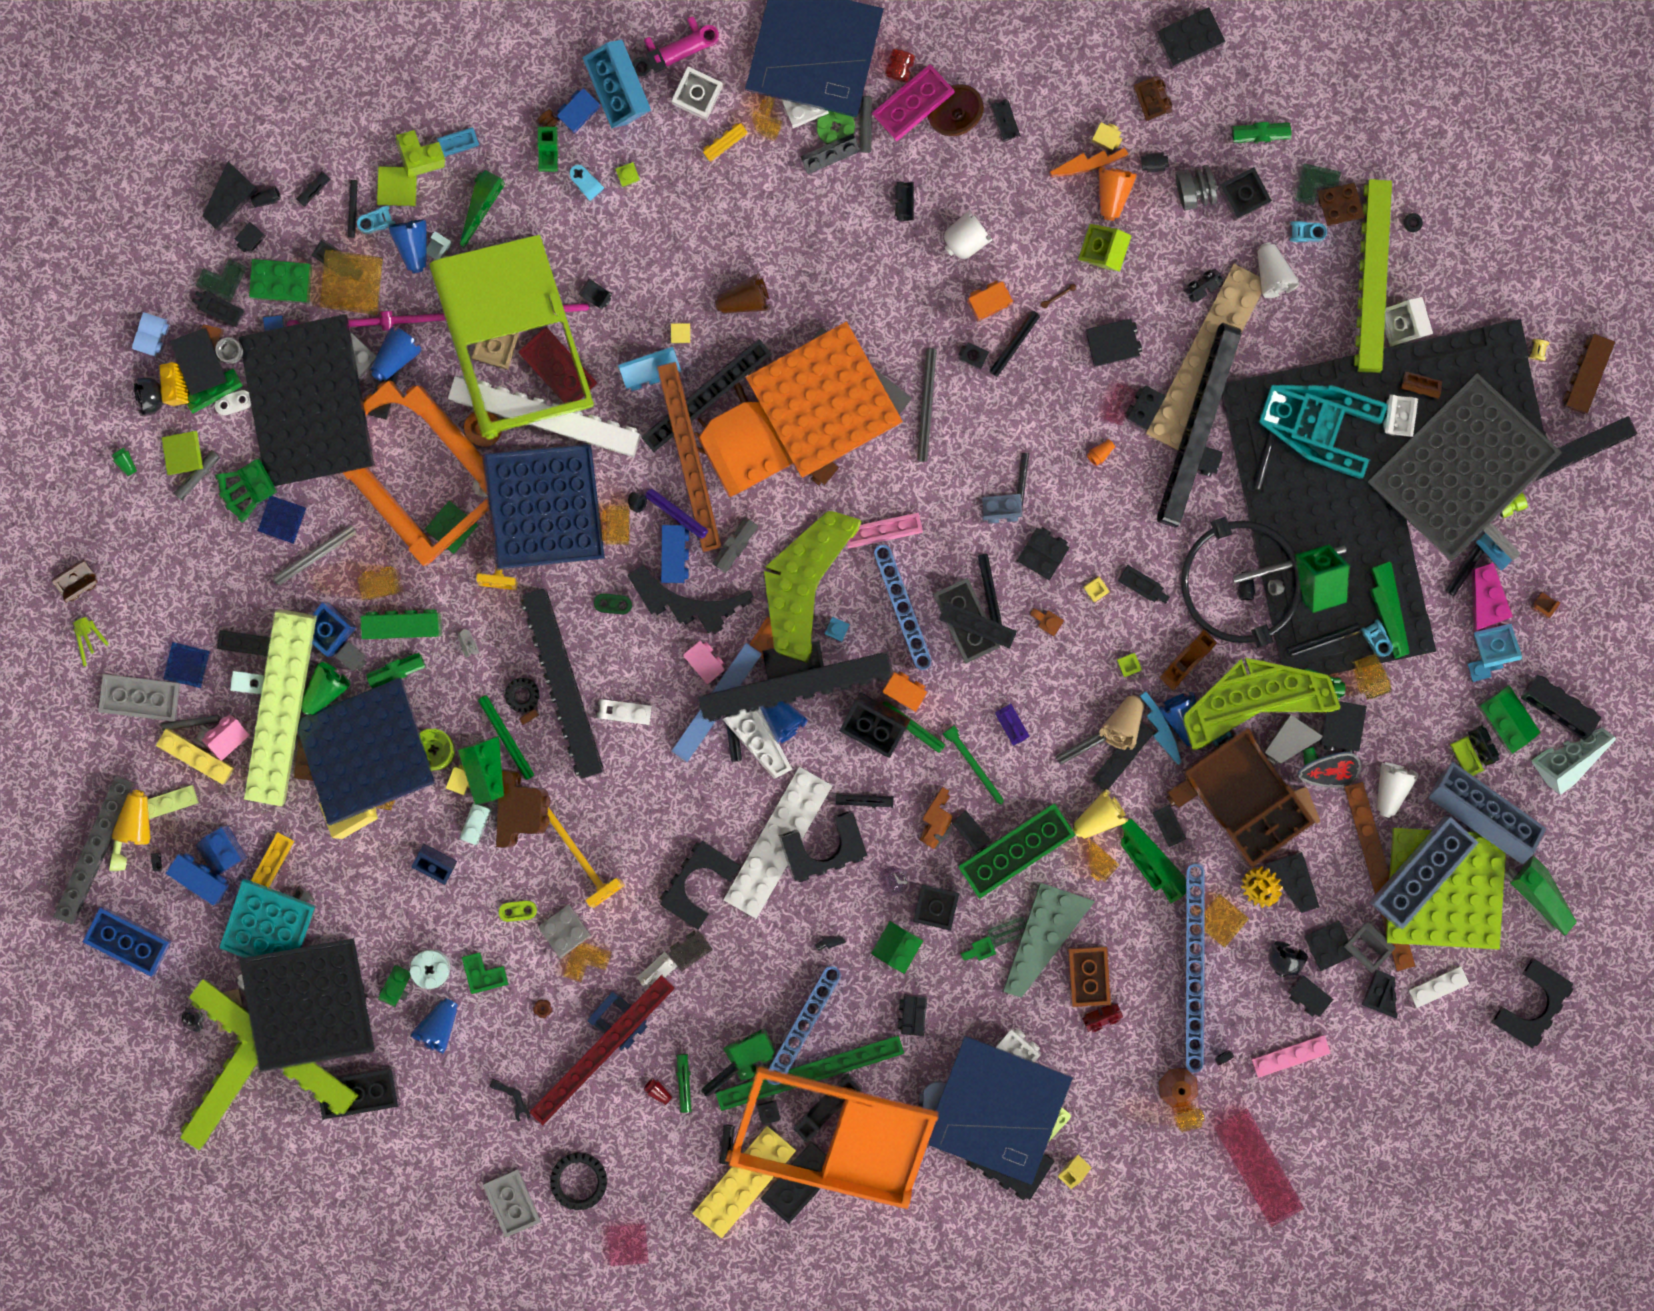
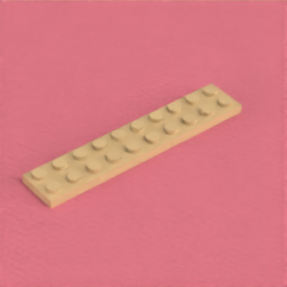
M1233 264L1146 435L1178 451L1218 326L1221 323H1226L1243 331L1262 294L1259 276Z

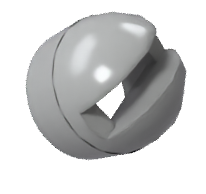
M1275 579L1268 583V590L1273 596L1281 594L1285 589L1281 580Z

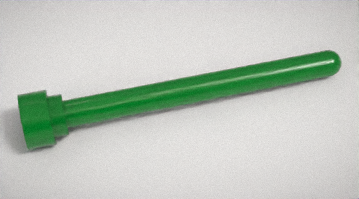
M953 725L949 730L943 732L942 734L946 740L949 739L950 742L955 744L998 804H1003V797L960 740L957 727Z

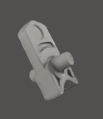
M466 629L461 630L458 633V637L465 658L471 656V654H479L478 647L470 631Z

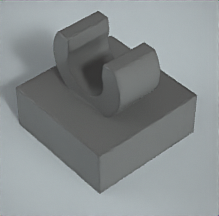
M298 886L292 896L305 902L307 900L315 901L311 894L301 886Z

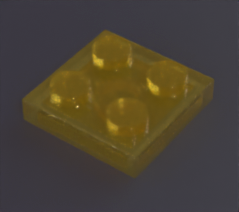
M1218 894L1205 910V932L1225 948L1249 918L1221 894Z

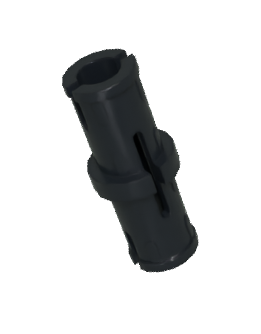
M321 171L311 184H307L308 187L296 200L306 207L315 195L318 196L320 194L319 191L331 179Z
M723 1125L722 1141L719 1143V1146H721L720 1164L729 1165V1162L726 1161L728 1150H732L734 1145L733 1140L736 1127L734 1125Z

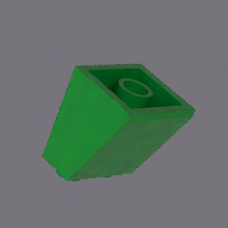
M1330 544L1296 555L1303 602L1313 613L1347 602L1349 565Z

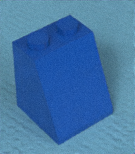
M228 825L220 827L205 836L195 845L205 863L211 869V873L215 876L224 873L247 859L246 854Z

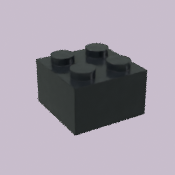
M1255 167L1218 186L1235 221L1268 205L1272 201Z
M921 884L913 922L951 931L960 893Z

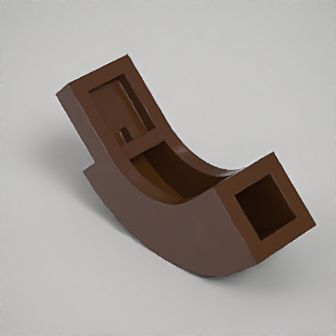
M1203 629L1167 666L1159 678L1170 689L1175 690L1188 673L1218 642Z

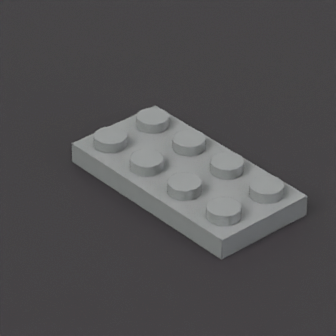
M103 674L98 712L176 721L180 683Z

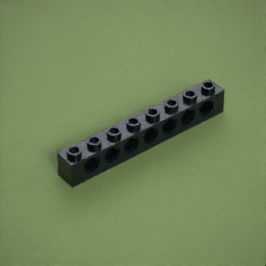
M760 339L753 342L685 399L690 421L694 420L772 354ZM667 414L641 436L653 452L657 451L674 436L669 415Z

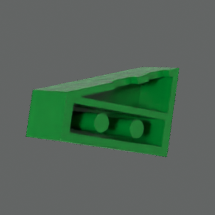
M499 736L484 739L459 749L458 752L475 805L490 802L504 796Z

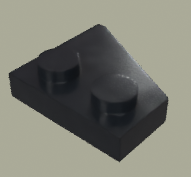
M1376 969L1362 1005L1397 1019L1395 977Z

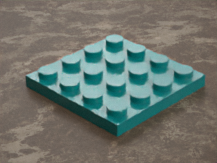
M244 878L219 948L243 958L301 948L316 906Z

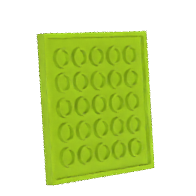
M1392 828L1389 879L1432 830ZM1468 832L1479 843L1403 929L1395 927L1387 919V943L1500 950L1506 853L1480 834Z

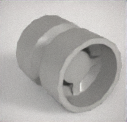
M226 337L218 341L216 345V355L220 360L228 364H235L242 359L243 348L239 341Z

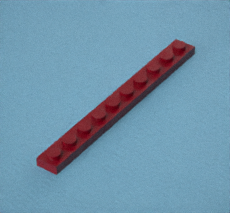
M661 975L529 1113L543 1126L676 987Z

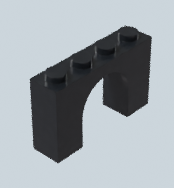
M851 810L832 816L839 836V845L836 852L827 859L817 860L809 857L797 829L778 835L793 880L804 882L809 880L811 875H824L831 868L837 870L845 867V864L851 861L858 863L864 860L863 857L867 856L866 849L854 813Z
M704 840L701 843L696 842L691 850L694 854L690 859L686 857L680 866L683 868L680 875H674L670 881L672 887L669 891L665 889L659 898L662 901L660 904L662 907L699 930L709 913L688 898L685 892V882L688 875L694 870L706 868L716 872L730 882L741 866Z
M1534 958L1530 960L1522 974L1540 985L1545 991L1547 1003L1544 1011L1538 1017L1527 1020L1521 1019L1501 1006L1491 1023L1532 1049L1540 1044L1543 1038L1541 1036L1542 1033L1551 1027L1553 1023L1551 1019L1554 1014H1558L1563 1007L1561 1003L1565 997L1568 998L1574 989L1572 988L1574 983Z
M849 1072L835 1085L857 1092L862 1091V1085ZM825 1094L793 1125V1130L807 1144L820 1131L822 1125L843 1106L845 1098Z
M1044 1153L1031 1185L966 1160V1164L974 1170L978 1167L984 1171L982 1174L990 1180L994 1177L1000 1181L999 1185L1006 1190H1009V1188L1016 1191L1015 1195L1022 1200L1026 1198L1031 1200L1055 1162L1053 1158Z

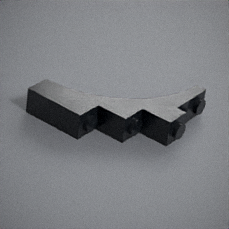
M644 565L627 575L651 614H661L667 610L665 606L668 605L679 624L684 622L685 625L695 620L693 616L697 614L708 634L710 632L716 634L723 629L722 625L725 623L721 618L722 616L727 618L735 613L734 609L741 605L744 608L752 603L751 598H753L750 590L736 597L721 601H699L677 595L661 585Z

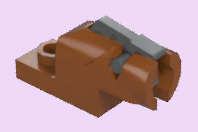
M943 786L922 818L928 825L924 826L919 840L933 849L937 848L952 832L950 825L952 823V815L939 807L941 804L945 805L950 797L948 795L949 790Z

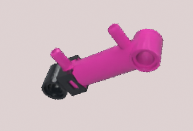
M691 16L687 18V21L693 33L661 49H656L651 37L645 38L644 42L649 51L646 54L648 59L639 57L632 63L637 77L641 79L647 78L651 74L652 69L654 73H658L669 65L707 47L714 46L719 40L718 30L713 25H705L702 29H699L695 18ZM706 32H713L715 37L712 40H706L704 38ZM639 64L647 66V70L642 73L636 69Z

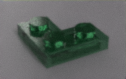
M1304 163L1295 201L1314 206L1318 187L1325 189L1337 187L1341 172Z
M228 259L221 276L203 268L196 286L232 302L247 267Z

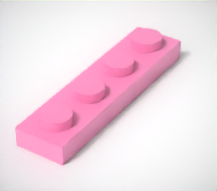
M919 513L860 525L855 536L847 542V547L849 549L923 533Z
M1321 1035L1251 1060L1259 1078L1330 1054L1331 1052L1325 1035Z

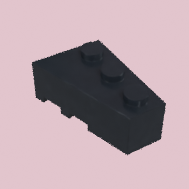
M228 161L202 216L216 230L220 231L251 199L258 189Z
M1299 851L1264 862L1265 866L1270 869L1271 874L1276 873L1275 878L1281 880L1278 884L1283 886L1282 889L1300 913L1320 907L1302 852Z

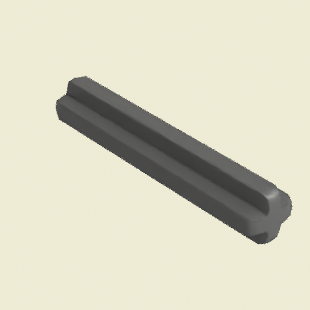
M862 96L860 104V151L862 153H870L872 151L871 96Z
M1098 732L1058 754L1056 759L1060 765L1105 741L1107 738L1104 735L1101 737Z

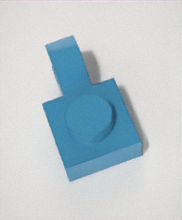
M1482 660L1467 664L1472 682L1492 677L1490 671L1504 668L1503 664L1484 668Z

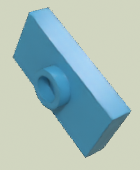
M473 127L437 138L444 157L479 147Z
M1486 533L1476 541L1501 571L1512 561Z

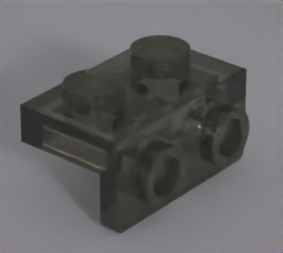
M694 930L685 936L686 941L681 944L678 941L669 947L671 951L668 954L681 972L713 950L701 931L696 933Z

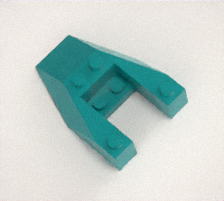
M1272 385L1259 423L1308 460L1361 479L1364 477L1369 459L1333 447L1344 413L1381 424L1388 404L1335 386Z

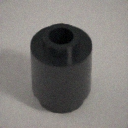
M1164 152L1146 153V156H1141L1142 171H1147V173L1165 171V167H1169L1168 155L1164 156Z

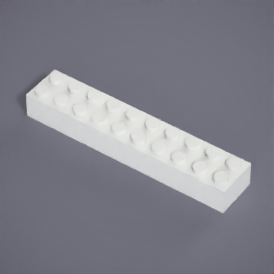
M460 375V378L455 377L448 399L473 408L464 376ZM480 380L478 382L486 411L504 418H512L559 406L555 403L549 406L546 405L545 400L535 397L534 400H530L523 393L516 392L513 395L506 388L497 386V389L491 388L490 383ZM581 411L527 424L631 457H635L641 438L636 428L626 426L623 429L619 427V423L610 420L604 423L601 422L600 417L590 414L588 418L583 416Z

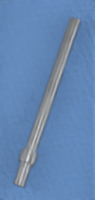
M1345 545L1333 548L1338 554L1346 552ZM1291 560L1235 575L1233 580L1234 583L1292 568L1293 564Z

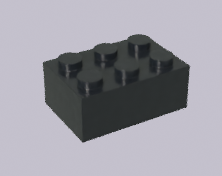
M1210 7L1157 31L1155 34L1171 69L1214 50L1226 42Z
M860 692L839 731L890 759L911 719Z

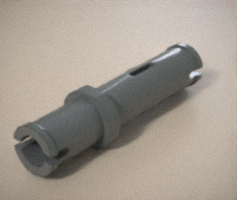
M211 450L202 461L203 469L193 471L173 493L183 501L205 474L211 472L210 469L221 457Z

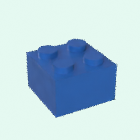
M322 602L312 614L317 616L312 644L327 657H333L357 626L329 602Z

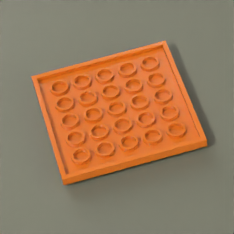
M847 321L746 377L801 478L808 476L903 423Z

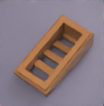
M1303 786L1294 790L1293 792L1316 824L1320 823V818L1307 787Z

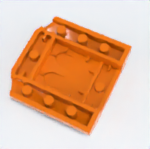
M743 402L711 419L698 437L728 497H732L793 464L759 402Z

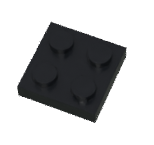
M1339 920L1304 936L1320 971L1353 957L1344 947L1348 938Z

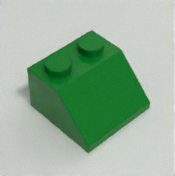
M889 921L871 954L905 974L922 945L923 939Z

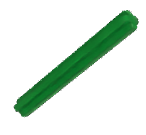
M482 696L478 699L479 704L524 779L529 780L534 776L532 769L488 696Z

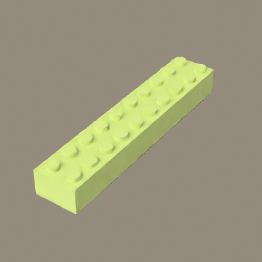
M278 609L275 612L244 796L245 800L283 806L286 801L317 618L315 615Z

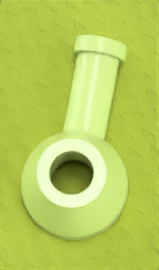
M114 841L109 871H121L126 868L127 858L120 854L122 842Z

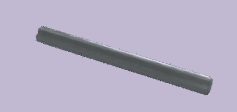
M927 348L917 455V461L927 462L937 353L935 348Z

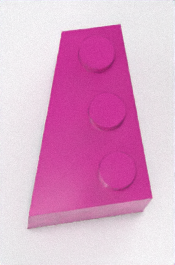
M1494 563L1473 569V630H1479L1512 618L1513 616Z

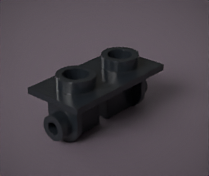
M896 182L895 199H899V203H895L896 220L899 222L914 220V182Z
M1216 269L1208 270L1203 274L1202 278L1190 282L1183 291L1189 295L1188 298L1192 303H1197L1207 296L1205 288H1208L1209 292H1213L1222 286L1224 280L1220 276L1221 273Z
M1483 725L1468 732L1469 740L1475 746L1478 758L1484 766L1494 764L1500 760L1498 757L1500 754L1494 743L1487 745V742L1492 739Z

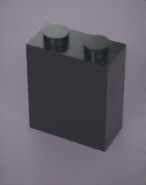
M1131 318L1085 330L1094 368L1137 358L1140 356L1139 352H1142L1141 342L1137 341L1135 336L1138 333L1136 322L1132 323Z
M1339 701V710L1324 713L1321 731L1322 738L1319 745H1324L1323 749L1335 751L1336 747L1342 748V752H1352L1354 754V751L1360 750L1367 706Z

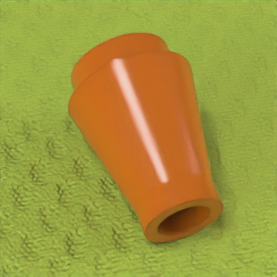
M1107 439L1105 442L1090 449L1087 458L1095 466L1102 465L1115 448L1114 443Z

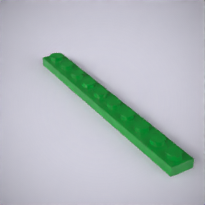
M897 1035L791 1068L787 1074L812 1081H820L905 1053L900 1037ZM763 1078L756 1100L797 1088V1086L785 1083L773 1085ZM754 1080L716 1092L721 1111L746 1104Z

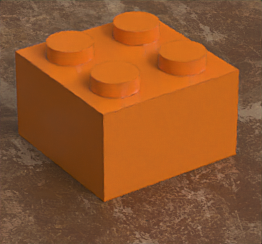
M997 280L987 285L986 290L981 292L978 289L970 293L967 303L977 322L1012 305L1013 300L1003 281L999 283Z
M901 671L898 674L894 672L882 692L916 712L927 694V691L924 690L926 686L917 681L913 684L908 681L909 676Z

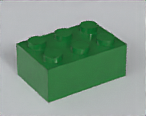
M252 259L249 298L309 304L312 265Z

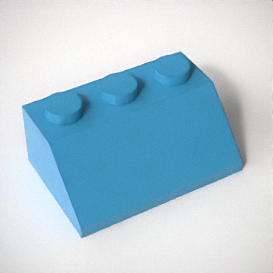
M673 347L618 365L626 389H631V391L641 389L642 384L648 382L650 385L659 383L660 378L657 370L659 365L676 362L678 372H681Z

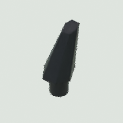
M822 936V941L815 944V946L820 951L825 947L830 949L844 944L846 940L842 936Z

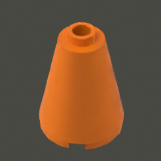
M1099 167L1100 215H1103L1105 220L1115 221V218H1119L1136 180L1137 173L1132 174V172L1114 168L1107 170L1105 169L1106 167Z

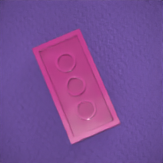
M929 64L873 111L872 115L897 142L953 95L955 91Z

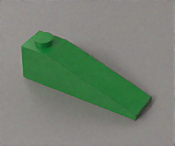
M484 170L483 173L479 172L474 180L476 184L460 241V246L463 248L466 247L505 186L503 179L487 170Z
M1533 855L1512 879L1510 884L1554 927L1566 936L1577 921L1550 872Z

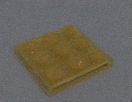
M326 250L320 307L377 315L383 258Z

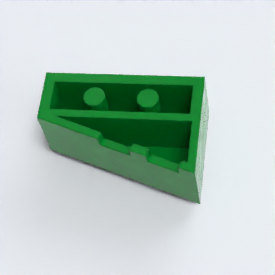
M765 1028L745 1037L740 1041L741 1044L738 1043L735 1047L729 1049L739 1070L760 1060L764 1063L772 1059V1055L775 1052V1048Z

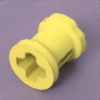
M1532 339L1533 348L1528 358L1546 361L1544 356L1546 347L1550 342Z

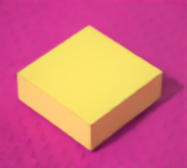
M690 323L671 324V343H690Z
M1099 576L1083 587L1093 602H1096L1110 592Z

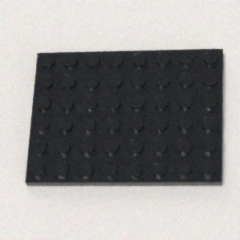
M347 314L239 337V342L243 348L242 358L261 461L275 487L375 466Z

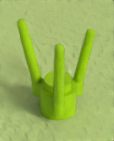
M87 617L73 622L75 627L73 630L76 634L83 666L86 667L87 663L81 637H84L91 654L94 653V650L87 635L92 632L91 628L106 646L109 643L96 628L93 620L89 621Z

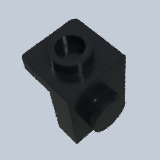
M588 279L578 295L594 306L603 309L610 303L612 293L591 279Z

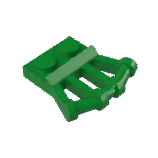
M255 459L236 472L215 475L216 480L218 479L220 491L218 495L225 501L226 509L235 514L241 523L247 520L259 503L277 493L260 459ZM239 476L241 481L227 489L225 478ZM245 486L247 492L233 501L230 494ZM251 497L252 501L244 512L237 507V505Z

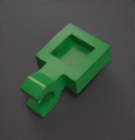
M990 936L971 943L973 949L961 953L963 961L975 956L978 961L996 955Z

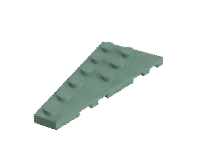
M1040 882L1003 992L1022 998L1095 901Z

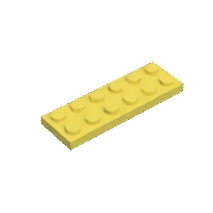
M766 1126L746 1149L744 1154L785 1164L796 1152V1149L769 1126ZM732 1166L692 1214L722 1238L773 1179V1176Z

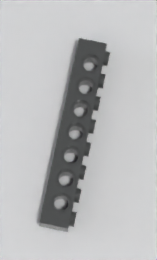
M119 775L115 776L54 914V918L70 925L75 924L111 843L112 832L126 797L136 786L135 782Z

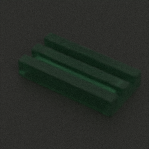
M1023 916L987 929L994 948L1021 938L1023 932L999 942L995 941L997 938L1024 929L1026 923ZM1021 921L1022 925L996 935L992 934L994 931Z

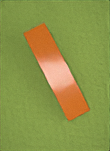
M1124 147L1114 154L1107 156L1103 150L1089 159L1082 153L1052 170L1049 174L1051 177H1060L1090 172L1127 157L1128 152Z

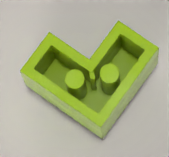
M415 130L396 135V145L408 178L445 167V157L439 142L421 147Z

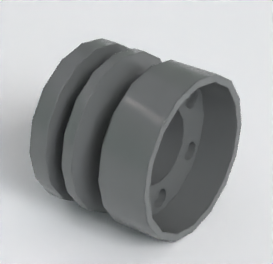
M1208 164L1202 166L1203 174L1199 166L1195 167V176L1193 177L1189 169L1175 172L1177 189L1184 211L1196 209L1198 205L1197 199L1201 200L1203 206L1208 205L1207 197L1211 205L1217 203L1216 181Z

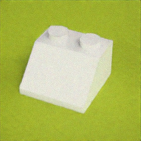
M1422 297L1385 309V332L1390 347L1433 334Z

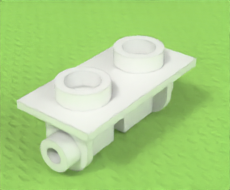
M664 952L637 979L644 988L648 989L661 975L666 977L678 965Z

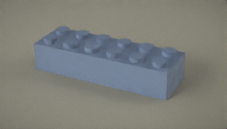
M1454 762L1441 773L1428 797L1522 865L1535 853L1547 829Z
M1444 816L1369 903L1395 927L1403 929L1479 842L1451 817Z

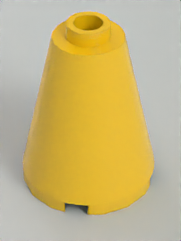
M132 790L131 793H128L112 832L114 840L123 843L132 841L136 845L150 843L148 799L144 791Z

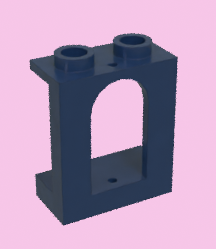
M614 990L587 1020L604 1034L611 1028L601 1018V1015L608 1007L614 1003L624 1013L631 1007ZM647 1019L619 1046L621 1051L624 1048L628 1050L635 1042L632 1038L637 1033L641 1035L648 1027L646 1025Z

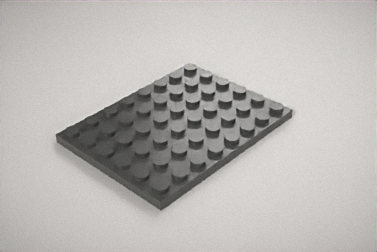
M1477 373L1368 481V484L1452 562L1561 454V451Z

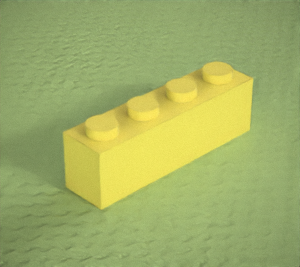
M165 729L156 744L157 747L221 784H226L235 768L223 760L220 761L210 752L170 729Z

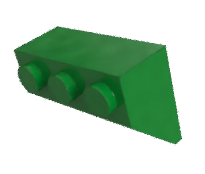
M1510 685L1477 705L1509 754L1515 753L1541 733Z

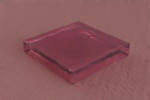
M646 1224L607 1227L610 1266L649 1263Z

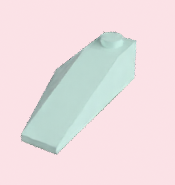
M1602 727L1594 730L1592 735L1586 740L1580 738L1581 741L1571 744L1569 741L1564 742V747L1556 751L1553 748L1545 750L1534 758L1532 763L1546 784L1561 795L1586 773L1616 740L1615 736Z

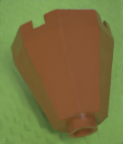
M1185 1068L1168 1069L1158 1081L1160 1098L1172 1108L1188 1107L1198 1095L1197 1078ZM1179 1088H1184L1181 1090V1093H1178Z

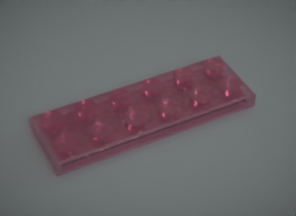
M1247 1108L1214 1126L1271 1228L1305 1209Z

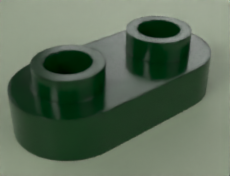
M599 594L594 599V607L601 613L625 615L631 611L632 601L623 595ZM603 599L607 601L605 607L600 605V601ZM622 601L626 603V608L624 609L619 607V603Z

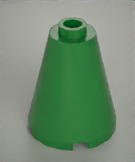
M321 662L317 665L303 695L301 710L306 715H315L350 686L347 677L344 674L340 677L335 672L337 668L329 663Z

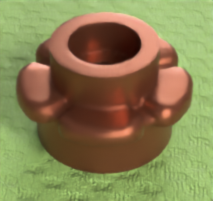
M542 999L536 1001L533 1007L534 1013L539 1018H546L547 1015L552 1013L551 1003L548 1000L543 1001Z

